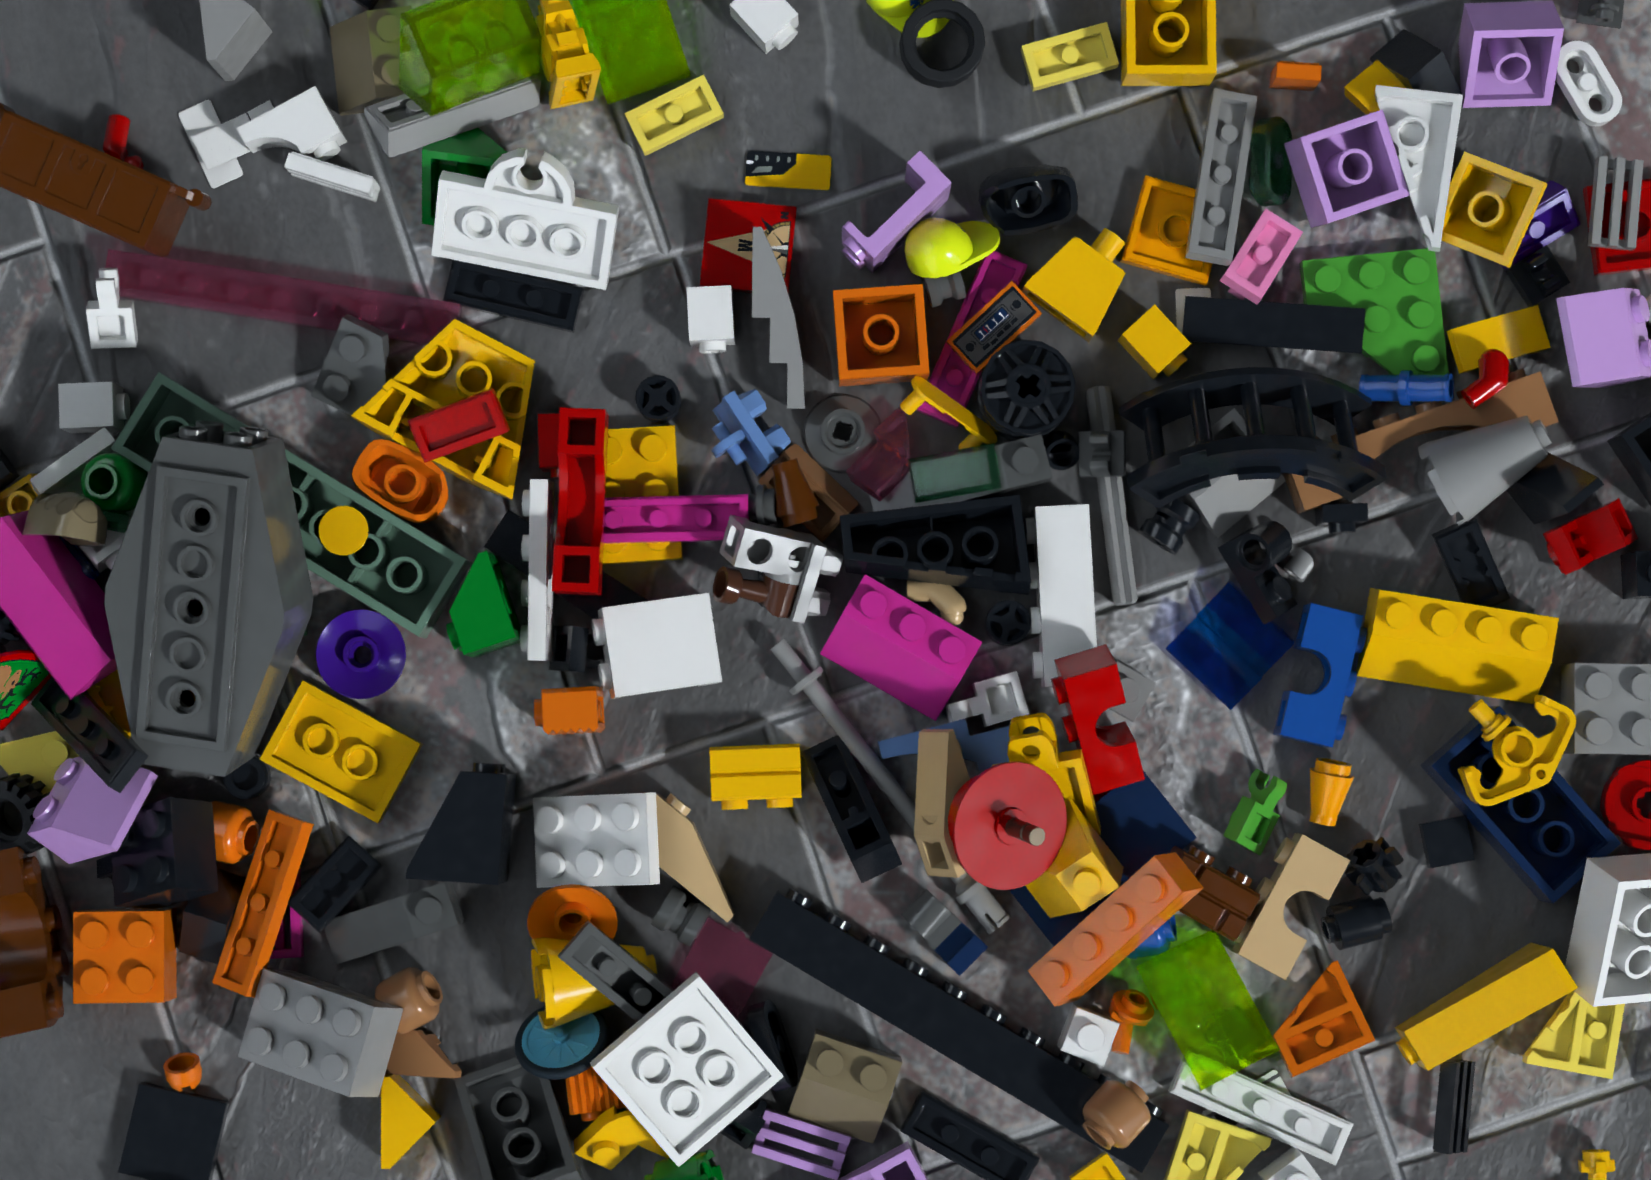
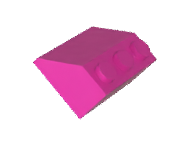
M865 574L820 655L936 721L972 662L982 641Z

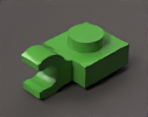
M1256 769L1251 774L1248 782L1251 798L1242 796L1236 810L1230 817L1223 836L1261 856L1280 817L1273 810L1277 802L1285 794L1287 783L1273 776L1269 786L1265 788L1270 776Z

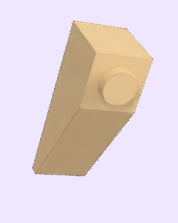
M672 793L666 799L660 794H656L659 867L728 923L735 913L695 823L687 817L691 809Z

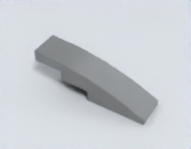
M753 227L752 318H770L769 363H787V408L805 409L803 358L795 313L782 270L762 227Z

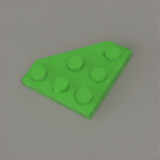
M1428 248L1302 260L1299 263L1304 304L1366 309L1362 354L1366 358L1370 357L1389 373L1388 375H1399L1402 370H1412L1414 375L1449 374L1435 251H1428Z

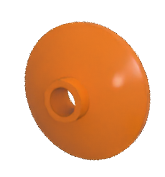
M568 884L546 890L534 900L528 912L527 928L532 939L544 937L571 940L589 920L611 939H614L618 927V917L611 901L601 892L583 885Z

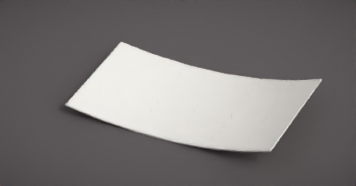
M268 100L247 113L251 120L274 107L271 101ZM246 113L191 136L207 170L251 151L245 145L236 129L250 121Z

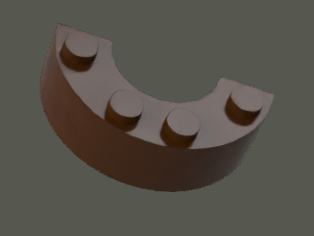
M19 847L0 850V1039L54 1026L58 1018L64 1015L62 1001L63 976H68L70 972L67 954L64 949H60L57 932L62 930L60 911L56 905L50 906L41 881V869L35 856L28 857Z

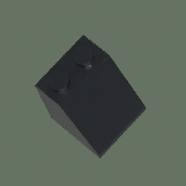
M473 763L472 771H460L406 870V879L499 885L508 881L516 774L505 773L506 764Z

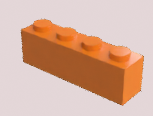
M1176 852L1155 855L1027 971L1054 1007L1078 1001L1204 887Z

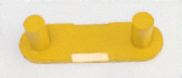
M915 376L911 380L914 390L900 403L901 409L906 414L912 415L925 401L943 414L947 413L964 425V428L970 432L958 445L963 454L974 452L983 442L990 446L997 442L995 432L986 422L924 378Z

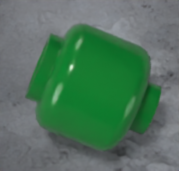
M109 452L100 454L91 459L82 471V493L98 504L101 510L121 513L131 511L137 505L148 472L123 455Z

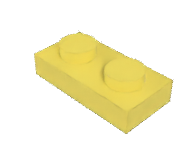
M1107 22L1021 46V53L1032 91L1116 69L1119 65Z
M704 74L624 113L645 156L724 118V113Z

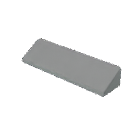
M515 56L364 107V114L383 151L388 157H395L537 107L540 103L541 79Z

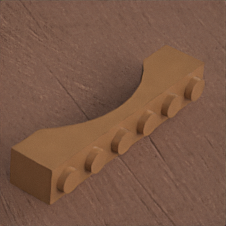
M1523 368L1508 373L1507 386L1475 409H1472L1464 401L1461 395L1462 390L1456 392L1459 400L1445 405H1442L1441 401L1425 402L1414 407L1417 414L1401 420L1397 412L1372 421L1375 428L1362 434H1358L1356 427H1354L1358 451L1375 460L1397 443L1410 437L1435 431H1469L1526 415L1529 416L1532 422L1540 419L1545 428L1559 421L1541 372L1526 376ZM1337 434L1330 436L1332 442L1338 444ZM1283 473L1297 514L1344 498L1328 489L1304 483V477L1301 475Z

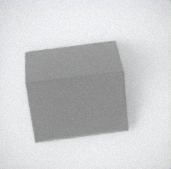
M199 0L206 60L224 81H233L270 36L272 30L256 9L244 0Z

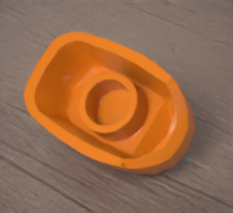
M378 439L370 442L358 457L352 470L353 482L359 490L382 508L406 521L428 523L436 520L444 511L449 499L445 474L432 461L424 463L421 454L389 440Z

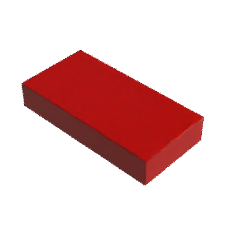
M494 388L408 420L424 463L507 433L510 430Z

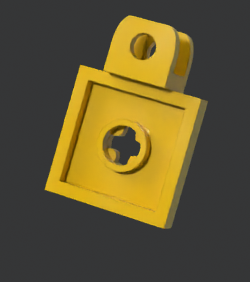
M1041 712L1012 718L1009 725V762L1029 763L1044 770L1056 782L1064 800L1070 797L1096 832L1101 835V825L1082 749L1059 753V743L1055 727L1046 713ZM1031 726L1040 730L1029 734L1023 733L1024 729Z

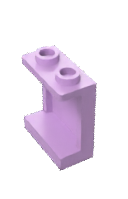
M921 151L915 154L907 162L905 182L915 193L870 237L864 236L849 220L842 226V244L845 247L842 253L859 270L864 266L872 273L877 270L905 242L908 232L917 223L930 218L948 200L952 182Z

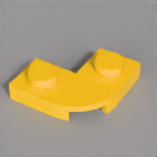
M615 1106L604 1111L574 1140L575 1155L608 1170H612L638 1145L662 1157L670 1158L629 1110L618 1113Z

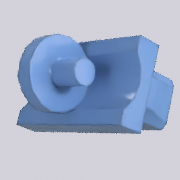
M756 389L740 395L732 391L721 399L722 402L712 410L720 423L712 428L720 442L711 449V452L715 458L728 452L736 465L746 460L755 475L758 476L768 470L791 441L784 429L778 424L762 433L754 419L762 415L767 410V407Z

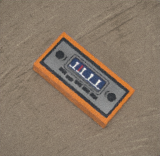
M1011 281L954 333L946 343L977 375L986 367L991 356L1005 345L1011 344L1042 315V312Z

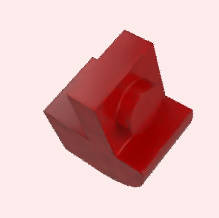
M1619 498L1543 533L1551 560L1559 567L1561 573L1565 575L1581 569L1593 560L1619 550L1638 539Z

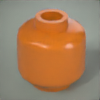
M212 801L216 861L229 864L238 863L254 852L259 840V824L255 821L252 812L243 806Z

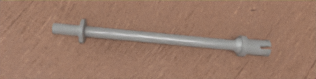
M785 639L781 640L770 650L797 683L789 692L795 695L803 690L914 831L915 803L818 682L817 678L822 675L824 670L819 666L813 672H810ZM967 873L958 878L950 877L956 884L955 892L958 895L955 899L960 905L966 904L985 928V932L988 935L993 933L996 927H1001L1011 918L986 886L976 882Z

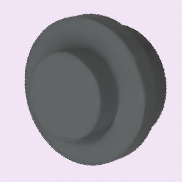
M765 484L757 485L756 494H750L748 500L751 521H758V524L766 526L779 524L780 517L777 518L775 488L768 489Z

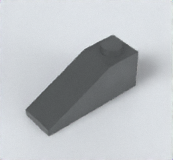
M444 881L336 917L324 930L335 964L337 965L464 923L465 920L453 883Z

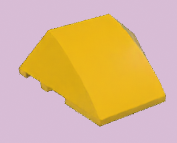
M454 319L414 356V359L395 377L388 380L382 386V389L364 406L358 408L351 417L384 439L403 445L421 454L408 424L410 418L494 388L509 425V432L431 461L440 469L475 487L513 500L535 360Z

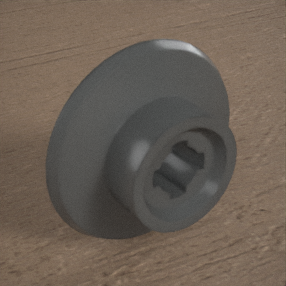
M848 394L829 396L818 402L809 412L803 427V440L810 457L822 468L835 473H851L867 466L877 455L883 437L882 424L873 407L863 399ZM839 423L853 428L850 440L847 442L833 437L836 425Z

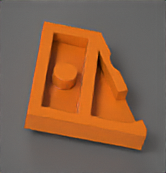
M1338 960L1329 964L1272 1035L1291 1078L1375 1041Z

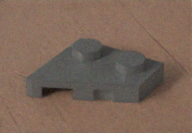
M347 314L342 317L311 396L349 415H352L358 408L364 406L382 389V386L388 380L392 379L391 371L387 365V359L390 355L388 333L352 315Z

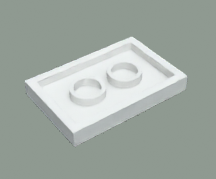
M656 792L533 798L537 888L568 884L583 886L660 884Z

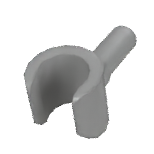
M1292 543V549L1289 554L1291 559L1283 568L1295 580L1303 582L1312 572L1314 561L1310 554Z

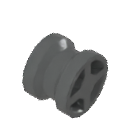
M960 271L940 278L921 277L931 308L941 305L943 300L952 297L956 300L966 298V291Z

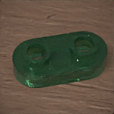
M1280 116L1259 119L1252 129L1249 190L1257 203L1263 207L1282 205L1287 202L1291 194L1292 168L1284 143L1292 141V133L1288 123Z

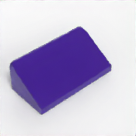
M1550 180L1546 182L1548 185L1510 267L1581 225L1566 187L1555 181ZM1501 265L1503 269H1508V267Z

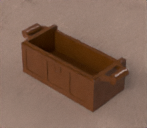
M0 103V187L163 258L165 256L168 257L189 206L201 211H205L211 206L210 196L198 189L187 190L17 115L12 108Z

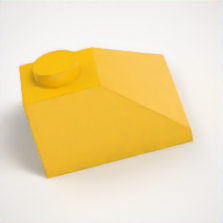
M1464 151L1450 182L1441 241L1510 268L1548 184Z
M1070 797L1064 800L1067 825L1064 841L1057 857L1039 878L1025 885L1049 918L1082 912L1120 887L1124 868Z

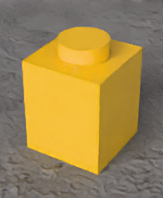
M1155 304L1117 340L1152 379H1155L1162 371L1167 377H1170L1188 360L1183 352L1191 345L1187 338Z

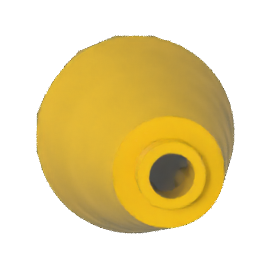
M544 937L532 939V944L535 948L531 950V969L535 999L539 998L540 1002L545 1003V1011L538 1012L543 1029L555 1028L615 1005L558 957V954L570 940ZM619 944L657 974L654 955H646L643 946Z

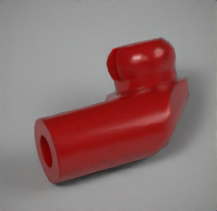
M119 114L110 115L103 142L104 153L144 170L142 158L137 155L129 156L126 144L130 128L129 118Z

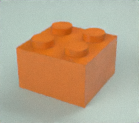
M923 284L833 290L839 387L911 382L915 376L928 380L929 359Z
M177 908L85 909L73 912V1004L164 1003L177 998Z

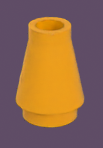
M1316 758L1315 767L1310 768V822L1325 826H1336L1337 817L1354 779V776L1350 775L1351 764L1334 759Z

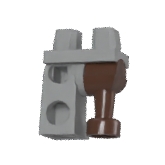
M730 514L719 553L734 567L764 573L762 580L743 579L739 570L722 566L717 571L714 579L713 597L716 602L734 604L740 597L760 603L773 616L789 618L793 622L805 623L807 616H826L831 601L830 593L824 588L816 587L819 574L836 577L843 562V555L836 549L821 543L812 534L750 522L747 518Z

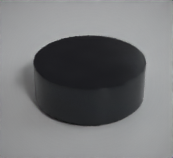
M254 756L226 777H223L226 789L233 796L240 799L259 797L267 790L271 781V772L268 764L259 760V756Z

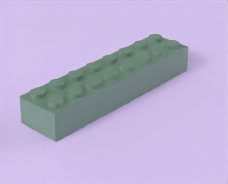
M158 372L111 449L149 472L162 437L179 432L180 426H195L196 421L201 420L221 422L224 424L223 430L240 432V427L249 426ZM285 449L308 570L418 637L427 639L473 563ZM337 506H350L357 509L364 515L368 523L369 531L365 544L360 550L350 555L343 556L331 553L323 546L319 538V524L322 517L330 509Z

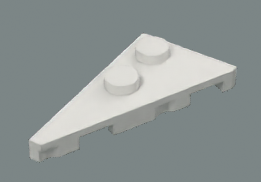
M1376 85L1375 99L1379 110L1383 109L1428 251L1440 252L1463 95Z

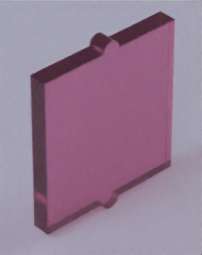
M708 918L671 986L676 989L692 974L697 972L737 1020L773 953L746 939L743 931L735 933Z

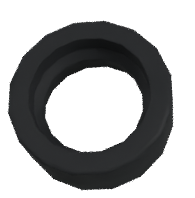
M930 0L917 7L905 22L899 42L901 60L909 74L920 83L935 88L953 87L968 79L979 65L985 48L984 28L977 15L963 3L954 0ZM947 18L954 20L962 26L967 35L968 49L966 56L960 64L951 69L940 70L930 67L922 61L917 52L916 39L918 32L925 23L932 19Z

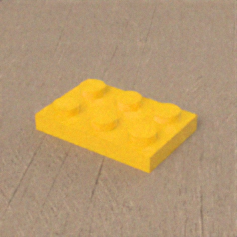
M675 425L608 429L605 498L679 496ZM682 542L613 543L603 545V564L683 560Z
M302 680L259 760L368 819L381 823L423 744L315 685Z

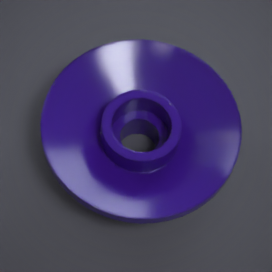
M351 610L338 615L323 629L316 646V663L323 680L335 692L353 699H369L388 691L400 678L406 662V646L397 626L384 615L371 610ZM366 646L371 651V659L367 663L362 664L357 660L356 652L360 647Z

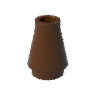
M797 458L771 465L774 474L777 518H782L784 527L819 518L816 507L820 505L799 467Z

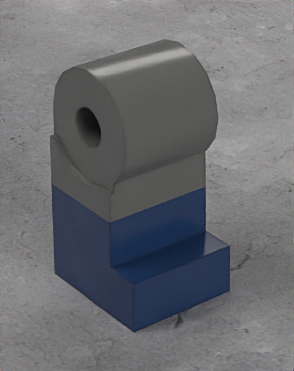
M927 889L901 914L927 944L959 976L988 948L977 935Z

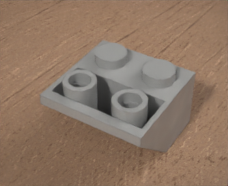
M1235 408L1211 427L1213 440L1247 436L1245 420ZM1195 441L1191 443L1188 447L1193 446L1195 444ZM1237 474L1210 479V487L1182 496V499L1200 515V520L1217 539L1282 485L1285 479L1282 474L1278 479L1240 481Z

